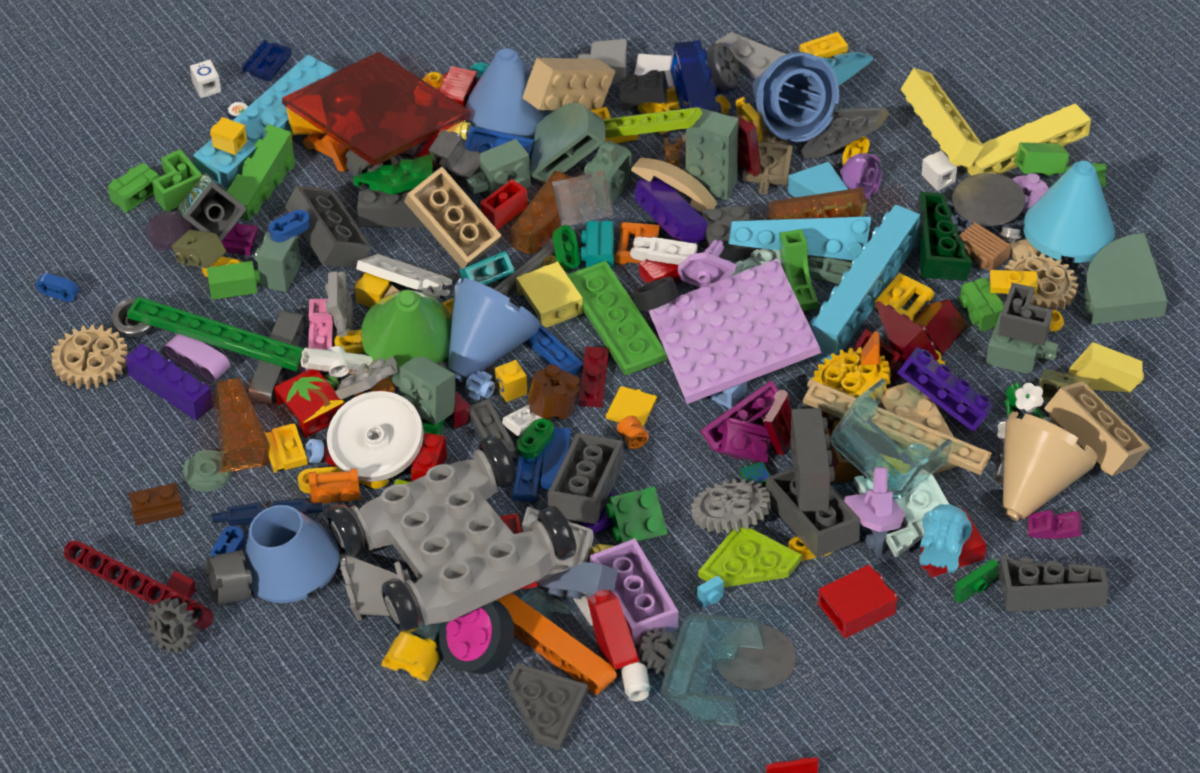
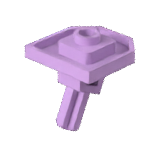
M713 240L703 253L690 254L678 265V273L683 282L701 288L728 278L736 270V264L719 257L724 249L723 242L721 240Z
M875 467L873 489L868 490L867 493L846 496L844 500L859 517L860 523L863 526L878 532L900 529L905 512L892 498L893 492L887 490L888 469L886 467Z

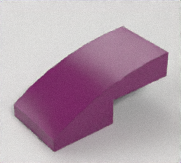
M1052 510L1031 514L1028 516L1029 537L1043 539L1081 536L1082 516L1079 511L1054 515Z

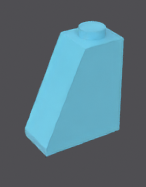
M829 162L788 175L789 194L825 216L837 218L852 213L853 196Z

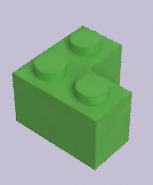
M181 149L161 158L164 175L152 180L155 200L165 212L177 208L203 176Z

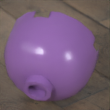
M867 153L856 154L850 157L842 167L840 173L842 181L853 196L870 199L872 198L870 197L871 194L877 193L882 180V170L878 169V163H881V160L877 155Z

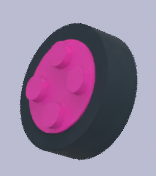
M494 600L452 621L442 622L439 640L443 656L452 667L460 671L486 674L496 670L507 659L514 641V624L507 608L499 601Z

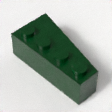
M920 191L915 213L920 214L917 237L921 278L967 281L972 261L966 255L964 242L960 241L958 236L959 230L956 224L952 222V214L943 193Z

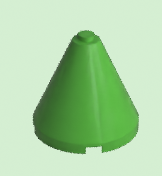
M404 290L389 294L378 300L369 309L364 318L361 339L365 355L371 356L373 361L380 357L384 360L393 356L397 362V368L415 357H425L434 363H446L449 359L452 317L440 301L425 293Z

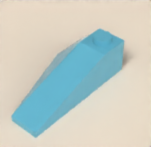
M860 52L834 55V59L819 57L827 62L834 71L838 86L873 61V56Z

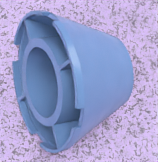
M276 505L261 511L250 525L244 554L245 570L249 569L252 576V584L248 585L257 597L269 602L291 603L307 598L308 593L318 587L322 589L337 570L340 551L335 537L327 528L291 506Z

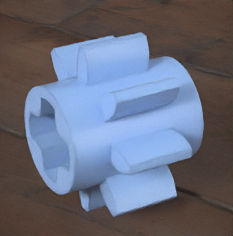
M478 371L477 374L472 373L467 379L465 386L470 391L468 396L477 401L490 398L495 389V383L490 381L492 375L484 371Z

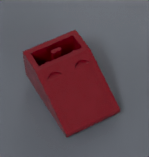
M879 301L876 302L887 338L892 347L902 354V364H904L916 347L927 350L934 360L937 361L939 359L935 351L936 345L927 337L928 331L923 325L913 323L906 314L900 315L890 304L886 306Z

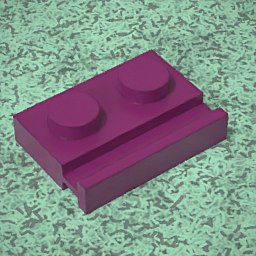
M235 223L221 241L226 253L251 256V250L258 235V226Z
M733 418L725 419L726 429L723 432L720 453L758 463H767L771 440L769 439L766 427Z

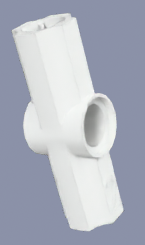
M341 346L330 347L327 350L305 347L301 358L302 367L329 371V375L336 378L347 374H355L354 370L364 363L370 365L373 362L371 356L347 353Z

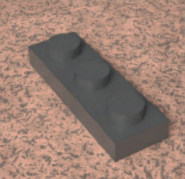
M487 399L471 405L469 416L481 439L488 436H497L503 441L511 457L517 456V450L490 400Z

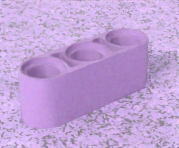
M177 334L164 346V351L170 359L211 383L216 381L230 367V362L225 355L202 341Z

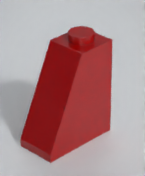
M968 514L967 517L971 522L972 531L969 538L962 545L961 554L958 558V568L985 559L986 543ZM931 563L927 566L920 565L923 570H927L931 578L948 572L947 566L943 569L941 566L937 568Z
M599 590L594 595L587 597L599 652L615 670L639 662L619 598L611 590Z

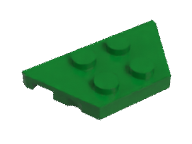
M430 154L412 160L405 159L395 165H384L378 170L353 176L354 185L359 187L362 184H369L370 190L382 191L391 195L414 189L433 174V160Z

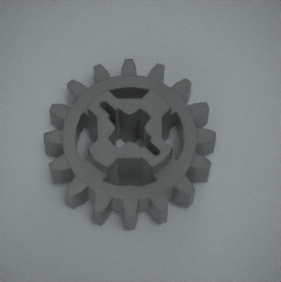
M170 598L154 604V608L148 612L152 617L146 621L152 626L148 629L149 633L154 634L152 641L158 640L160 642L159 649L166 646L167 653L174 651L177 654L192 646L191 643L197 640L193 634L199 632V629L194 627L198 619H192L191 617L194 612L193 609L187 611V603L184 602L179 605L178 598L172 601Z
M656 627L653 628L652 632L647 630L639 642L638 653L642 654L641 661L648 662V669L652 667L656 669V674L662 671L668 677L670 672H672L677 677L680 672L684 674L687 668H689L693 660V651L689 649L690 643L683 642V635L677 637L675 636L676 631L673 630L669 633L664 627L661 632Z

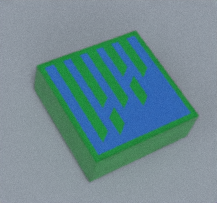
M763 462L740 468V474L743 479H746V483L754 481L755 485L761 483L762 487L766 486V478L770 477V474Z

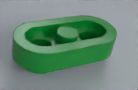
M562 225L553 232L556 260L564 271H571L580 264L577 238L570 226Z
M544 418L533 421L517 441L518 454L525 459H533L539 456L554 437V424Z

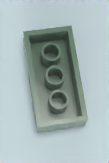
M700 108L703 113L692 128H686V172L697 179L713 197L728 200L737 183L739 118Z

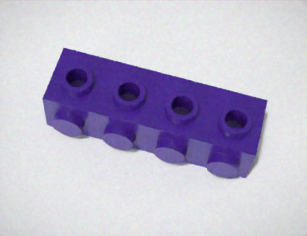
M657 177L653 178L651 182L646 179L638 180L634 200L675 241L687 243L704 242L707 221L668 183Z
M142 343L126 356L129 376L197 421L213 407L210 387L205 382L195 379L188 371H183L177 367L172 360L165 359L159 355L154 348H149Z
M916 347L897 372L973 432L993 407V404L990 403V400L985 395L978 394L966 380L956 377L952 374L949 367L939 364L927 350L920 349L919 347Z

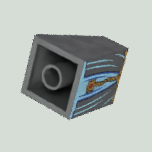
M204 173L178 206L179 212L186 220L203 232L216 233L220 241L224 239L247 209L226 188L206 173Z

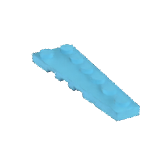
M871 217L731 221L728 244L780 251L779 232L802 229L807 241V255L853 261L856 256H860L865 242L868 241Z

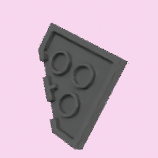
M886 107L833 109L831 114L833 119L820 134L809 139L801 150L804 158L824 157L879 129L889 115Z
M517 663L507 682L508 690L535 742L561 751L588 693V685Z

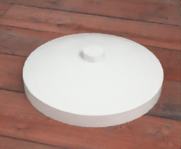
M386 391L364 393L349 400L334 415L327 433L328 450L334 463L342 472L350 471L351 468H357L358 478L361 481L385 480L401 473L415 460L423 443V424L415 407L404 397Z

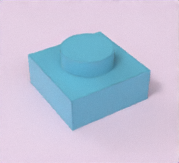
M719 576L697 587V602L702 608L717 603L723 597L724 582Z

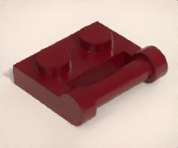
M780 390L774 394L775 402L764 417V426L767 429L775 453L785 455L791 442V408L788 403L790 400L788 393L785 390Z

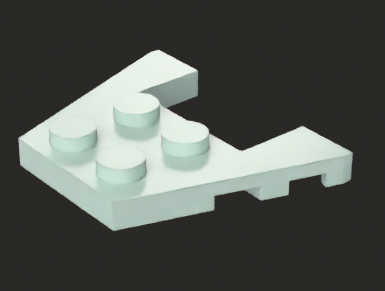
M931 472L900 474V477H888L887 490L893 492L892 498L905 512L903 522L906 528L886 535V542L895 557L900 556L923 538L925 531L922 519L926 512L931 511L939 504H949ZM864 476L854 478V484L860 494L867 493L868 490L873 489L874 478L864 479Z

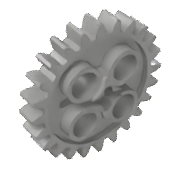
M736 479L732 483H728L725 480L723 485L715 483L713 489L706 487V493L699 492V497L694 498V503L691 504L692 516L696 525H700L701 529L707 527L708 532L716 529V533H720L722 530H725L726 534L731 529L739 532L741 527L749 529V524L757 525V520H764V515H768V509H771V499L767 488H762L761 483L755 485L754 481L746 483V479H743L740 483H737Z

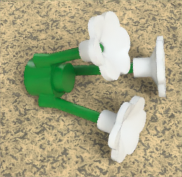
M1016 382L1007 388V399L1004 401L1007 418L1012 413L1013 406L1025 409L1029 413L1034 412L1039 418L1064 429L1050 417H1045L1037 408L1044 401L1042 398L1043 390L1040 386H1034L1032 383L1027 382L1022 387ZM1000 422L998 424L999 431L997 436L999 439H1004L1005 422Z

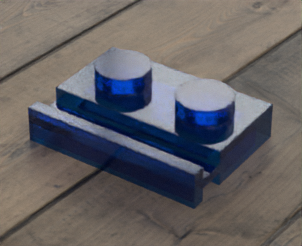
M264 39L242 65V72H250L252 76L270 82L292 55L291 48L274 42L270 44Z

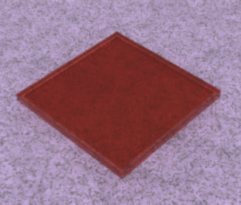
M379 51L282 97V104L373 166L441 133L443 129L447 130L470 118L471 113L470 110Z

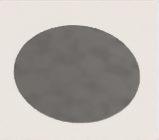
M981 173L962 180L953 192L952 201L955 210L964 219L983 226H996L1012 221L1022 212L1025 205V195L1021 187L1014 180L1000 174Z
M747 624L732 629L721 638L715 650V662L721 675L733 685L748 690H765L781 684L790 676L795 667L796 653L792 642L781 631L767 625Z

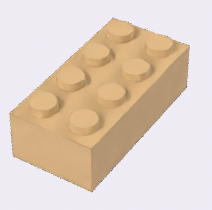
M536 58L522 98L538 110H556L565 104L574 102L584 105L589 110L602 108L615 70L599 59Z
M443 167L439 168L410 191L404 201L461 268L474 263L494 247L502 236Z
M1084 381L1061 387L1044 408L1054 422L1059 423L1066 431L1078 438L1077 442L1083 447V450L1088 445L1096 452L1100 468L1111 476L1134 468L1150 449Z
M909 382L888 388L886 391H880L881 396H876L875 406L954 437L935 403ZM891 439L903 462L914 464L912 473L931 472L935 474L958 467Z

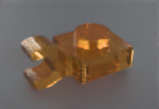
M665 138L666 162L679 167V153L677 152L681 149V139L677 138L675 144H670L668 138Z

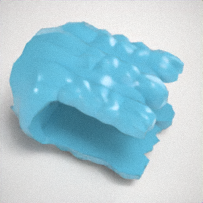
M939 504L931 511L926 512L922 519L925 532L920 544L921 547H924L920 555V565L927 566L931 563L933 566L935 565L937 568L941 566L943 569L947 566L948 572L954 573L959 566L958 558L961 554L962 545L971 535L972 525L966 512L950 504Z

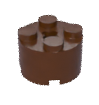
M552 364L547 365L545 369L537 371L532 377L528 395L530 410L534 414L552 420V416L560 417L559 420L570 417L574 412L580 379L564 370H560L557 365Z

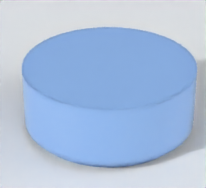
M310 439L305 447L307 462H321L324 455L322 440Z

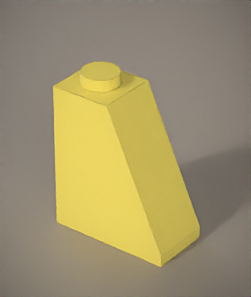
M1094 342L1089 345L1068 370V374L1091 379L1089 387L1092 390L1130 393L1137 385L1141 384L1144 378L1141 360Z

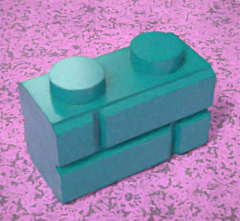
M586 222V230H582V244H586V247H581V261H586V268L606 261L610 268L613 269L614 222Z
M504 251L462 268L459 271L463 280L467 278L486 285L514 273V268L507 252Z

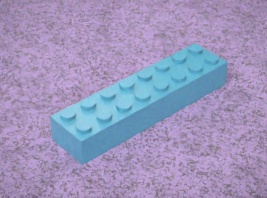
M307 55L233 120L245 125L247 142L237 155L213 147L211 139L193 155L194 166L202 175L204 173L208 174L228 190L237 174L242 175L246 159L248 157L252 158L255 154V144L258 139L263 140L267 133H265L264 129L268 124L291 132L284 100L286 98H300L301 96L320 97L324 109L328 105L331 92L336 87L343 86L342 72Z
M896 204L890 212L887 211L885 213L881 226H876L872 239L865 242L860 256L854 258L849 272H844L840 285L833 288L829 301H825L822 304L820 314L817 317H813L809 326L821 351L820 354L812 356L813 358L824 362V358L832 359V353L838 356L840 355V350L845 351L873 310L875 300L892 282L915 248L920 214Z

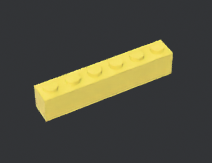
M913 68L901 87L902 92L906 96L905 99L914 107V112L921 117L922 123L931 131V136L938 141L941 150L948 155L949 161L955 166L960 167L962 165L970 168L984 147L933 75L929 72Z
M1076 103L1064 107L1057 112L983 143L984 147L971 167L964 166V168L971 176L981 173L1002 174L1018 167L1015 164L1019 142L1050 143L1065 146L1089 135L1091 119Z

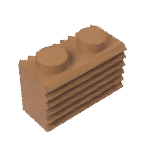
M976 222L959 234L960 241H963L966 247L967 257L975 261L980 268H985L990 272V270L997 269L1010 258L1011 245Z

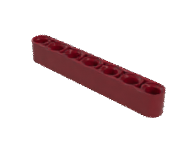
M73 540L64 547V557L69 562L152 605L167 598H170L171 601L178 598L182 603H187V611L193 609L192 619L196 617L198 612L202 611V616L194 624V627L207 629L213 623L214 614L209 608L88 545ZM81 550V555L76 558L77 552ZM101 560V565L96 568V563ZM121 570V575L115 579L116 573ZM141 580L140 587L135 589L136 583ZM161 590V596L155 600L156 593Z

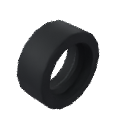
M665 277L639 287L632 295L638 310L648 311L673 301L679 296V292L673 278Z

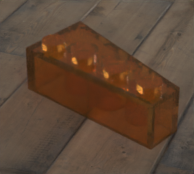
M554 171L511 227L512 248L530 255L535 253L552 239L555 229L566 225L573 218L576 220L582 215L584 209L587 207L590 209L595 204V186Z
M863 187L770 201L766 220L864 216L867 201Z
M234 378L217 381L215 410L218 424L221 473L267 465L270 444L241 379Z

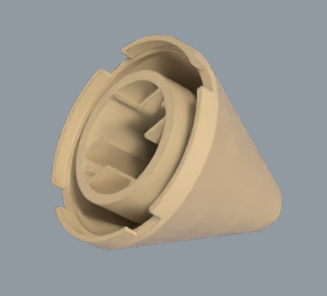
M1012 412L1005 422L1003 509L1006 511L1005 515L1018 521L1019 518H1027L1094 467L1098 456L1088 445L1083 450L1076 443L1078 438L1068 431L1026 413L1023 419L1016 418L1018 413Z

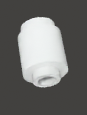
M639 662L625 666L622 669L625 694L632 701L646 699L650 691L647 667Z

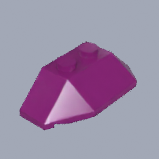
M772 380L743 398L700 430L714 452L720 453L723 432L726 429L725 419L733 418L764 426V417L775 402L774 394L779 391ZM723 454V455H726V456H729V457H732V458H735V459H738V460H742V458H738V457H734V456H731V455Z

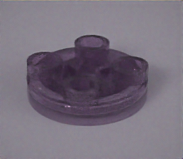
M167 211L155 215L146 227L148 240L157 251L172 249L171 246L189 230H193L192 224L180 212Z

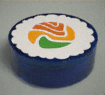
M241 101L231 103L227 108L229 119L233 121L249 107L248 104Z

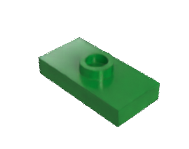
M991 559L955 583L954 599L960 604L972 595L983 592L989 584L997 580L999 564L994 559Z

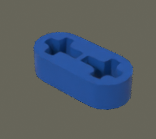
M295 210L271 222L269 225L270 238L275 242H284L306 231L310 227L308 212L305 210Z
M42 273L35 283L37 290L42 294L67 302H72L79 293V287L76 283L49 273Z
M237 526L225 528L210 553L211 556L241 550L245 543L242 529Z

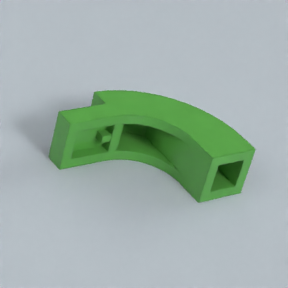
M802 229L779 232L781 266L802 311L818 309V299L813 289L808 269L807 241Z

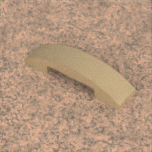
M640 158L631 169L632 172L649 182L656 176L693 198L689 205L701 213L702 210L715 209L717 205L710 192L697 179L670 163L656 159Z

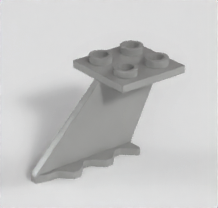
M345 554L340 555V568L346 583L345 587L350 599V607L357 621L363 620L361 614L390 616L382 597V585L393 578L400 579L403 582L409 579L412 581L408 569L403 570L400 563L396 562L394 564L397 574L354 557H347ZM420 621L418 629L423 628L422 621Z

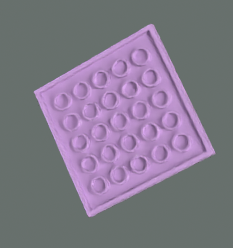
M778 259L680 295L665 305L648 310L687 404L821 353L815 336Z

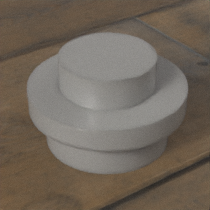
M1003 227L1002 232H999V236H1003V240L1007 242H1016L1017 239H1022L1020 229Z

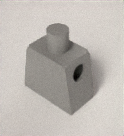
M627 39L593 42L591 54L578 53V59L601 60L615 70L612 82L621 83L622 79L626 77Z

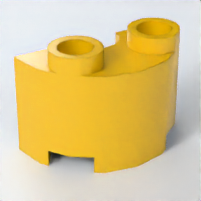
M400 632L382 660L381 666L395 671L404 669L412 677L427 682L440 660L438 652L435 650L437 645L431 639L426 638L423 640L411 633Z

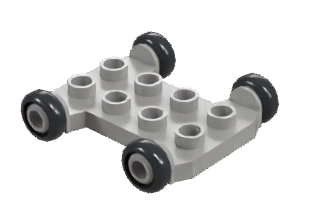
M488 436L482 439L479 443V449L473 451L474 459L458 461L450 465L441 464L434 466L427 471L425 476L405 485L397 484L386 488L381 496L368 501L360 509L356 506L348 508L346 505L339 504L328 511L327 518L333 536L347 557H355L363 553L365 544L369 550L393 545L419 579L413 583L410 579L403 582L400 579L393 578L382 585L381 593L388 613L396 627L403 633H410L418 629L420 621L425 626L452 621L541 579L553 566L558 565L556 559L566 560L573 557L576 553L577 545L573 531L566 517L557 507L549 506L539 511L537 520L531 524L532 531L513 534L486 501L490 496L498 492L497 486L500 488L508 487L515 483L517 477L512 457L503 441L497 436Z

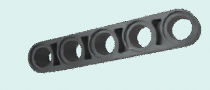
M281 310L270 338L298 346L306 324L305 314ZM260 360L249 387V400L274 404L276 401L274 387L284 381L288 369Z

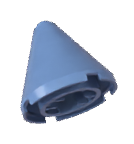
M505 48L496 53L466 101V119L472 127L535 139L537 123L552 113L553 110H538L522 98L531 75V70L516 51Z
M793 52L778 58L754 80L752 86L758 114L761 116L764 126L776 137L792 142L806 141L820 134L833 119L831 114L834 105L838 104L839 101L838 81L832 68L823 59L805 52Z
M459 278L454 287L448 370L454 373L455 380L461 383L463 380L467 381L472 373L482 372L537 333L541 326L540 321L524 307L518 308L509 302L510 298L484 284L464 278L463 282Z

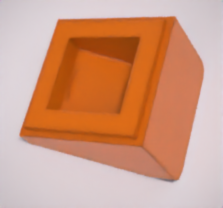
M878 331L873 333L861 351L862 365H879L880 337Z

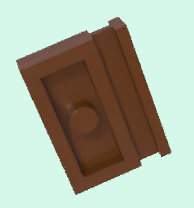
M177 483L129 493L136 526L184 515Z

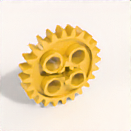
M859 347L856 352L849 348L847 353L840 350V355L838 356L832 353L831 360L824 358V364H818V370L814 371L815 377L813 381L860 400L868 399L873 402L874 395L880 397V390H887L886 385L890 384L891 372L889 363L885 361L884 355L880 356L879 365H862V348Z

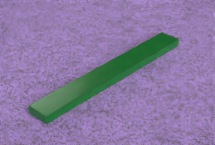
M138 296L127 312L130 319L296 372L301 367L303 348Z

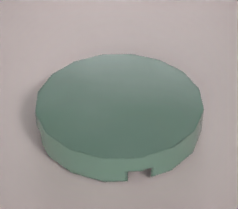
M210 449L194 453V456L188 458L183 466L185 482L189 487L202 492L215 491L223 487L230 480L232 474L230 460L223 456V453Z

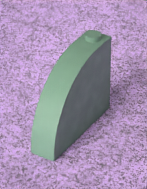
M574 102L557 108L537 123L530 175L547 186L603 144L606 132L602 118L584 105Z
M1145 233L1125 236L1109 243L1091 261L1085 285L1084 311L1085 315H1089L1092 324L1165 316L1167 298Z

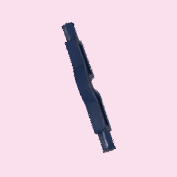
M306 499L275 500L272 503V506H291L308 516L307 513L323 512L322 502L307 504ZM255 502L227 507V512L212 513V523L228 521L229 526L251 524L253 519L263 511L260 503Z

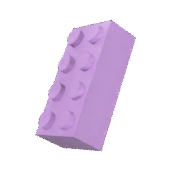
M636 539L590 555V563L603 564L618 570L613 593L619 598L634 646L639 644L647 630L652 632L655 627L660 632L663 627L669 633L673 630H678V610Z

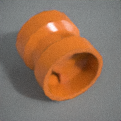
M627 416L617 425L618 433L621 437L625 438V443L630 449L640 448L648 441L649 434L644 427H641V423L636 416Z

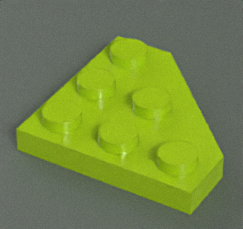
M741 527L739 532H736L734 529L700 568L698 577L709 581L719 576L724 582V587L787 578L801 562L802 555L751 528L745 529Z

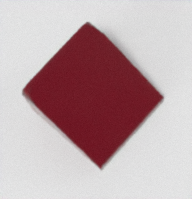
M455 392V412L452 414L454 429L468 424L471 407L457 392Z
M177 571L173 572L166 585L189 598L196 592L194 580Z

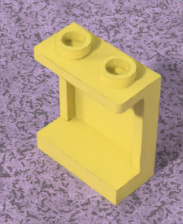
M558 262L516 277L517 293L519 295L524 294L536 312L537 319L545 328L583 314V298Z

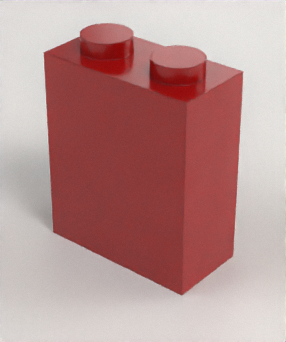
M870 564L818 590V605L845 639L896 614V604L898 602L896 593L893 589H889L886 586L881 574L878 571L875 572Z

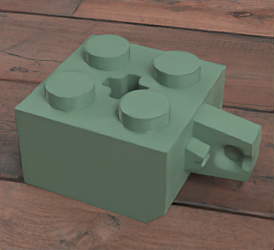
M517 139L481 153L479 158L480 172L467 179V186L473 194L483 192L486 197L494 194V191L503 187V184H507L510 180L516 181L524 188L531 187L529 154Z
M609 140L599 146L595 158L591 162L589 161L584 169V174H586V182L584 184L586 200L610 209L631 182L632 154L626 147Z
M269 231L266 232L262 246L258 247L255 253L261 287L287 292L301 266L298 246L300 234L284 242H275L270 238Z
M1000 312L988 345L986 364L1027 374L1033 371L1037 358L1055 360L1058 352L1057 343L1046 340L1045 346L998 335L1002 313Z
M415 357L401 367H398L396 374L390 375V381L400 388V396L407 399L415 407L421 418L436 425L455 412V374L425 357Z

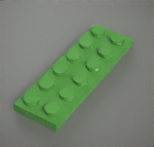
M606 261L567 274L583 298V311L605 346L609 348V352L625 376L667 360L665 349Z

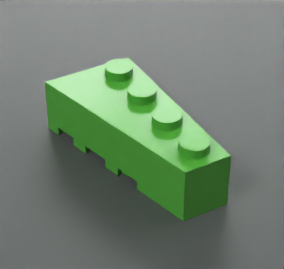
M270 124L264 129L265 133H267L264 139H258L255 144L256 151L253 157H248L244 162L242 175L237 174L228 189L247 208L240 217L246 221H250L254 214L259 212L262 204L271 197L274 189L283 182L284 177L294 168L296 162L291 132Z

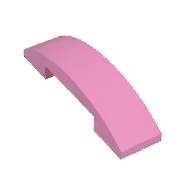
M309 299L308 348L327 350L333 347V316L328 314L325 304L328 299Z

